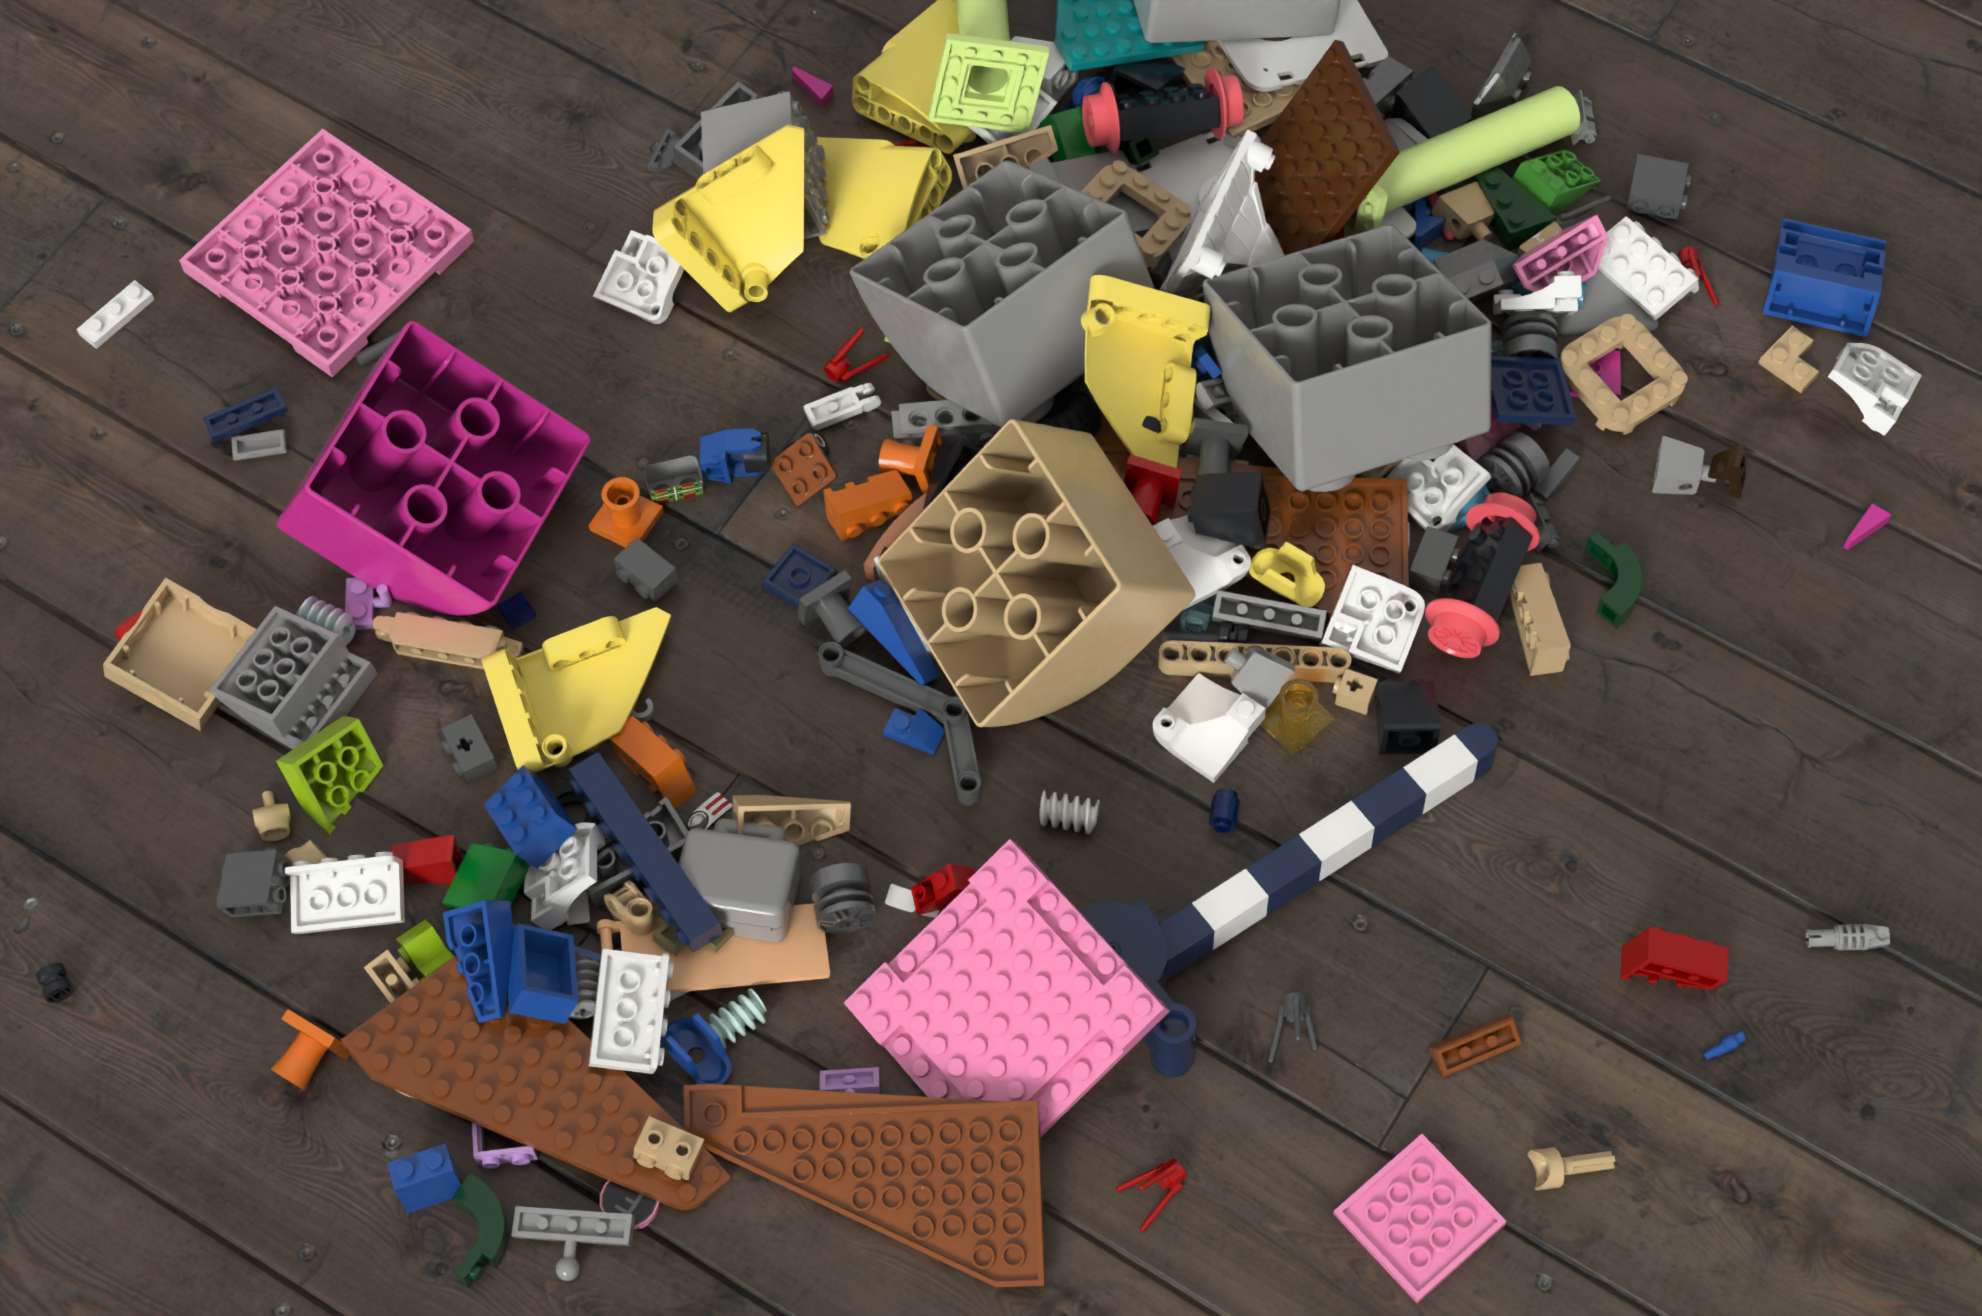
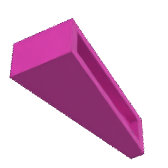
M794 66L791 69L792 79L823 109L834 96L833 85Z
M1872 503L1847 538L1843 548L1849 550L1886 525L1892 514Z

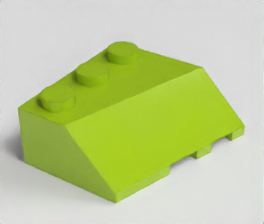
M341 716L276 761L301 808L329 835L336 828L332 824L340 813L347 814L351 809L349 804L358 792H364L383 767L360 720L347 716Z

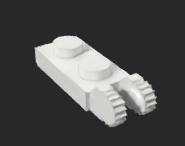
M866 383L839 391L806 404L803 407L812 428L820 430L861 414L863 411L869 412L872 409L878 408L881 400L877 395L865 398L875 390L871 383Z

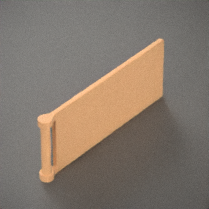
M816 903L793 906L787 934L781 942L732 936L717 952L704 946L693 953L688 945H686L674 956L653 941L652 934L665 922L662 917L654 918L653 930L649 934L641 936L633 934L622 921L603 919L596 924L597 933L600 935L601 951L602 949L613 950L612 934L620 932L622 951L657 956L669 953V962H673V973L671 980L667 979L666 990H670V993L830 977L825 932L817 928L814 911Z

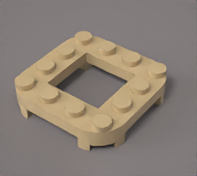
M1117 160L1113 164L1105 166L1081 191L1106 203H1109L1114 196L1118 197L1123 192L1160 216V219L1143 237L1134 233L1146 267H1149L1150 270L1156 268L1165 253L1179 238L1183 237L1191 219L1190 213L1192 208L1189 204L1181 201L1146 176L1128 167L1123 161Z
M1624 314L1607 320L1568 344L1559 357L1568 386L1598 418L1595 425L1603 431L1607 428L1612 431L1623 432V435L1631 433L1636 425L1668 405L1671 407L1675 405L1688 381L1687 375L1677 361L1648 329L1631 314ZM1626 347L1653 377L1654 381L1620 401L1589 365L1616 348L1621 350Z

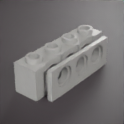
M950 400L899 404V411H891L894 441L914 446H921L927 425L938 426L943 442L947 434L964 437L975 445L984 446L1000 430L999 426Z

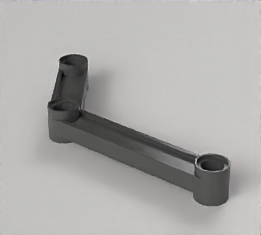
M827 642L820 647L818 652L820 668L825 675L836 676L916 713L918 709H921L933 720L943 724L958 801L969 806L980 801L982 796L981 779L968 713L959 697L948 696L926 685L921 686L915 680L843 649L836 642ZM830 657H835V658H837V659L834 660V661H827V660H826V659H828V658H830ZM951 712H959L960 715H958V716H951V715H949V713H951ZM965 786L975 787L971 791H966L963 789Z

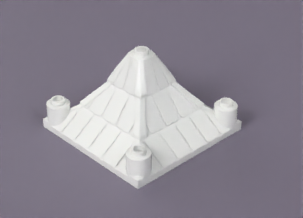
M1247 129L1201 200L1159 291L1197 301L1204 298L1203 281L1205 279H1212L1214 276L1219 277L1224 273L1284 256L1270 225L1266 223L1258 184L1254 181L1255 170L1262 172L1264 168L1269 170L1275 155L1272 154L1273 148L1257 141V134Z

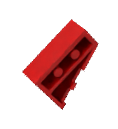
M1649 927L1622 946L1620 979L1630 980V975L1647 976L1648 982L1658 983V978L1676 980L1677 986L1714 990L1728 980L1729 948L1719 946L1714 941L1693 939L1688 934H1674L1666 932L1661 927Z

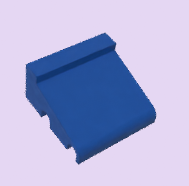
M1783 218L1762 314L1867 337L1881 295L1883 280L1881 275L1884 269L1886 253L1884 249L1887 241Z

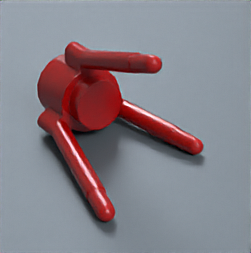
M1685 247L1681 249L1677 255L1681 264L1686 269L1691 268L1694 270L1696 276L1701 275L1714 306H1718L1719 302L1704 270L1697 248Z
M864 327L860 328L851 339H848L834 357L823 366L825 374L832 381L838 382L842 379L846 382L852 376L889 357L888 354H883L848 371L850 363L844 356L865 332Z
M1172 1158L1165 1164L1161 1163L1154 1169L1116 1187V1190L1120 1192L1147 1180L1139 1185V1190L1142 1191L1156 1182L1163 1189L1170 1188L1140 1226L1141 1231H1145L1171 1198L1183 1188L1180 1182L1186 1178V1172L1181 1164Z

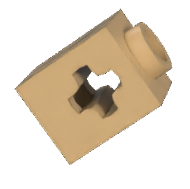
M1346 669L1343 678L1337 677L1332 693L1337 694L1335 705L1367 715L1375 695L1378 679Z

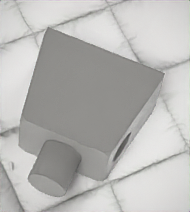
M1662 436L1657 454L1652 493L1693 495L1697 492L1700 480L1715 483L1716 479L1708 477L1710 465L1703 464L1705 451L1700 447Z
M1253 646L1246 656L1232 648L1224 659V662L1235 669L1231 675V683L1241 693H1244L1265 707V711L1295 673L1294 664L1257 646Z

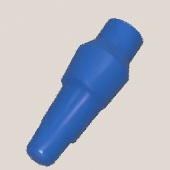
M1741 1030L1734 1034H1727L1718 1044L1705 1051L1704 1057L1711 1059L1738 1048L1740 1043L1746 1041L1745 1035Z

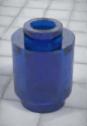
M1225 788L1218 789L1212 797L1209 825L1217 832L1228 833L1237 827L1240 800L1236 791Z

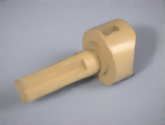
M1555 1147L1530 1150L1527 1155L1536 1171L1537 1181L1535 1190L1560 1188L1564 1182V1175L1615 1168V1156H1612L1611 1151L1561 1157Z

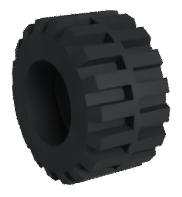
M1082 391L1069 392L1055 397L1051 410L1043 418L1034 422L1087 432L1093 437L1102 425V421L1089 397Z

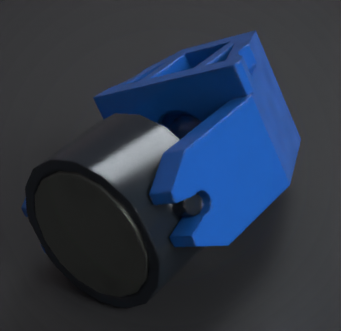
M752 428L727 429L700 437V468L703 479L731 483L732 477L759 476L764 472L770 471L771 454L768 432H758Z

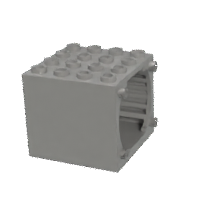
M782 91V93L778 92L776 95L728 106L719 105V108L716 106L714 109L702 111L703 174L787 124L804 128V239L827 234L826 224L829 223V214L825 208V202H828V195L823 181H827V175L824 166H822V161L825 160V151L822 145H818L815 131L810 130L807 116L802 115L800 103L794 100L790 91Z

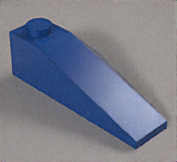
M880 580L864 585L848 610L921 686L938 679L940 675L898 598Z
M484 900L443 912L446 941L449 949L454 950L458 958L459 964L456 966L459 974H464L467 981V994L478 1022L484 1023L505 1017L514 932L510 901Z

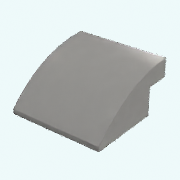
M274 606L210 688L209 692L249 723L282 744L294 749L341 716H347L378 673L371 662L350 653L339 634Z

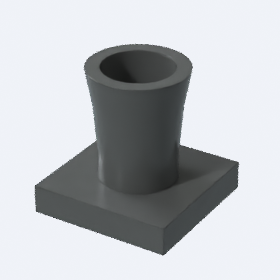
M1200 418L1194 419L1188 439L1182 444V453L1199 456L1195 484L1197 475L1231 473L1230 460H1235L1247 438L1248 425Z
M846 570L799 599L798 619L803 626L820 617L831 634L833 641L841 645L842 648L856 641L867 630L848 610L849 605L845 600L849 598L852 578Z

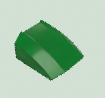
M1081 106L1053 115L1050 114L1040 122L1039 128L1052 126L1058 146V151L1049 156L1051 163L1102 153L1101 146L1090 147L1083 126Z

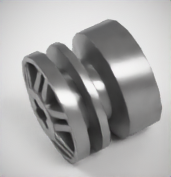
M1525 311L1516 313L1503 322L1501 328L1502 344L1504 346L1503 356L1559 359V347L1557 345L1558 325L1555 318L1540 311Z
M1521 432L1511 433L1498 444L1497 448L1490 450L1477 463L1489 472L1492 477L1485 484L1491 493H1507L1519 498L1527 494L1530 488L1538 485L1550 473L1549 461L1543 450L1533 439Z
M856 863L834 864L819 869L809 878L812 900L816 903L814 911L817 928L822 932L831 934L853 932L865 928L876 919L873 896L869 894L871 885L868 869L865 866Z

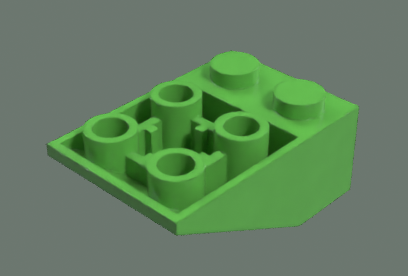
M1566 149L1521 162L1512 178L1554 215L1564 210L1601 182L1594 175L1593 170L1584 166L1577 160L1574 153Z

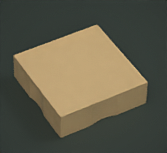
M165 578L143 608L136 624L124 634L103 663L104 675L111 681L201 731L221 703L215 695L209 692L210 688L256 629L227 612L211 607L196 594Z

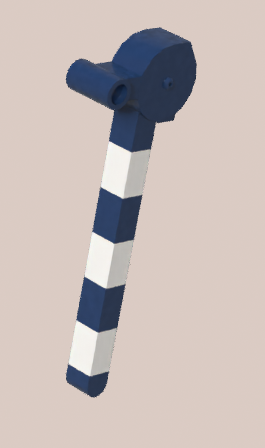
M1474 723L1465 727L1161 923L1142 899L1133 905L1122 901L1098 902L1079 910L1170 1010L1142 1038L1143 1042L1150 1049V1060L1157 1072L1167 1077L1181 1076L1192 1067L1195 1053L1196 1018L1188 1007L1174 1003L1164 991L1167 980L1486 774L1492 768L1498 744V737L1494 729L1482 723Z

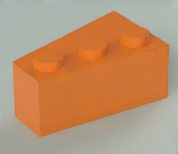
M632 715L625 723L622 731L608 739L615 754L637 777L641 775L651 784L648 788L653 794L659 791L663 798L667 796L674 809L697 792L684 765L686 762L685 756L679 749H671L669 743L662 735L656 736L647 722L643 721L641 723Z

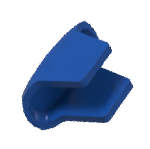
M698 1013L692 1016V1019L680 1018L667 1025L665 1037L661 1036L660 1044L697 1084H723L729 1078L732 1072V1065L719 1035ZM698 1048L705 1053L703 1061L700 1063L693 1062L692 1058L688 1055L692 1049Z

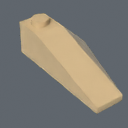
M1049 125L953 155L962 187L965 189L1004 161H1010L1028 169V165L1048 158L1058 151V146L1052 126Z
M733 795L732 819L737 822V834H742L744 821L758 823V825L780 826L785 831L784 841L794 842L799 847V845L814 840L820 841L850 830L851 803L849 801L770 795Z

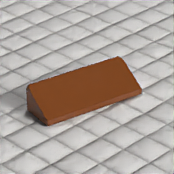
M1505 1014L1430 1045L1428 1049L1442 1077H1445L1523 1043L1513 1016Z

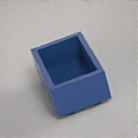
M524 765L484 804V807L514 853L536 869L577 830V827L545 780Z
M518 923L513 932L509 970V1013L566 1024L578 1003L574 935Z

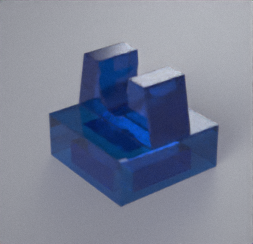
M522 592L498 605L499 611L513 630L537 617L535 610Z

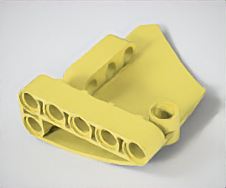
M787 124L706 172L698 179L694 187L654 210L652 230L656 241L727 312L731 313L750 301H763L768 295V285L804 251V128Z
M817 137L818 145H822L825 151V160L822 161V166L825 168L827 181H823L828 195V202H825V208L829 214V223L826 224L827 234L819 236L820 241L823 245L865 259L938 208L952 180V171L940 149L935 147L895 146L887 140Z
M1094 275L1090 278L1087 310L1081 317V325L1086 331L1085 383L1102 413L1132 455L1177 468L1179 445L1186 442L1191 428L1196 384V370L1191 368L1193 344L1196 340L1206 336L1209 331L1211 306L1117 278ZM1146 416L1155 417L1160 421L1161 432L1159 434L1142 426Z
M655 607L621 621H618L614 616L604 617L547 639L543 642L542 649L518 658L513 656L509 648H504L481 657L517 769L519 770L524 765L536 773L552 766L565 767L572 761L573 756L619 734L643 689L672 616ZM557 747H563L559 754L552 755Z

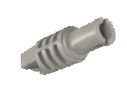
M1869 924L1835 925L1832 929H1806L1805 938L1809 939L1806 941L1807 948L1833 946L1837 951L1868 950L1885 947L1890 944L1889 927Z

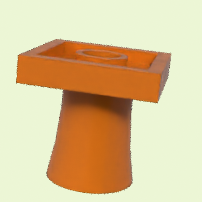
M927 425L921 446L886 439L880 450V473L897 469L900 475L916 476L921 492L924 495L928 490L935 457L943 444L938 426Z
M617 477L604 485L601 493L604 504L590 522L589 529L626 548L636 537L642 542L645 540L663 514V506L640 496L639 487L632 479Z
M287 1009L282 1020L300 1032L287 1051L270 1070L306 1091L309 1081L327 1049L345 1060L348 1059L350 1054L343 1047L341 1041Z

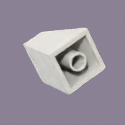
M1018 36L1012 38V42L1049 46V56L1040 89L1058 102L1078 80V70L1070 72L1054 42Z

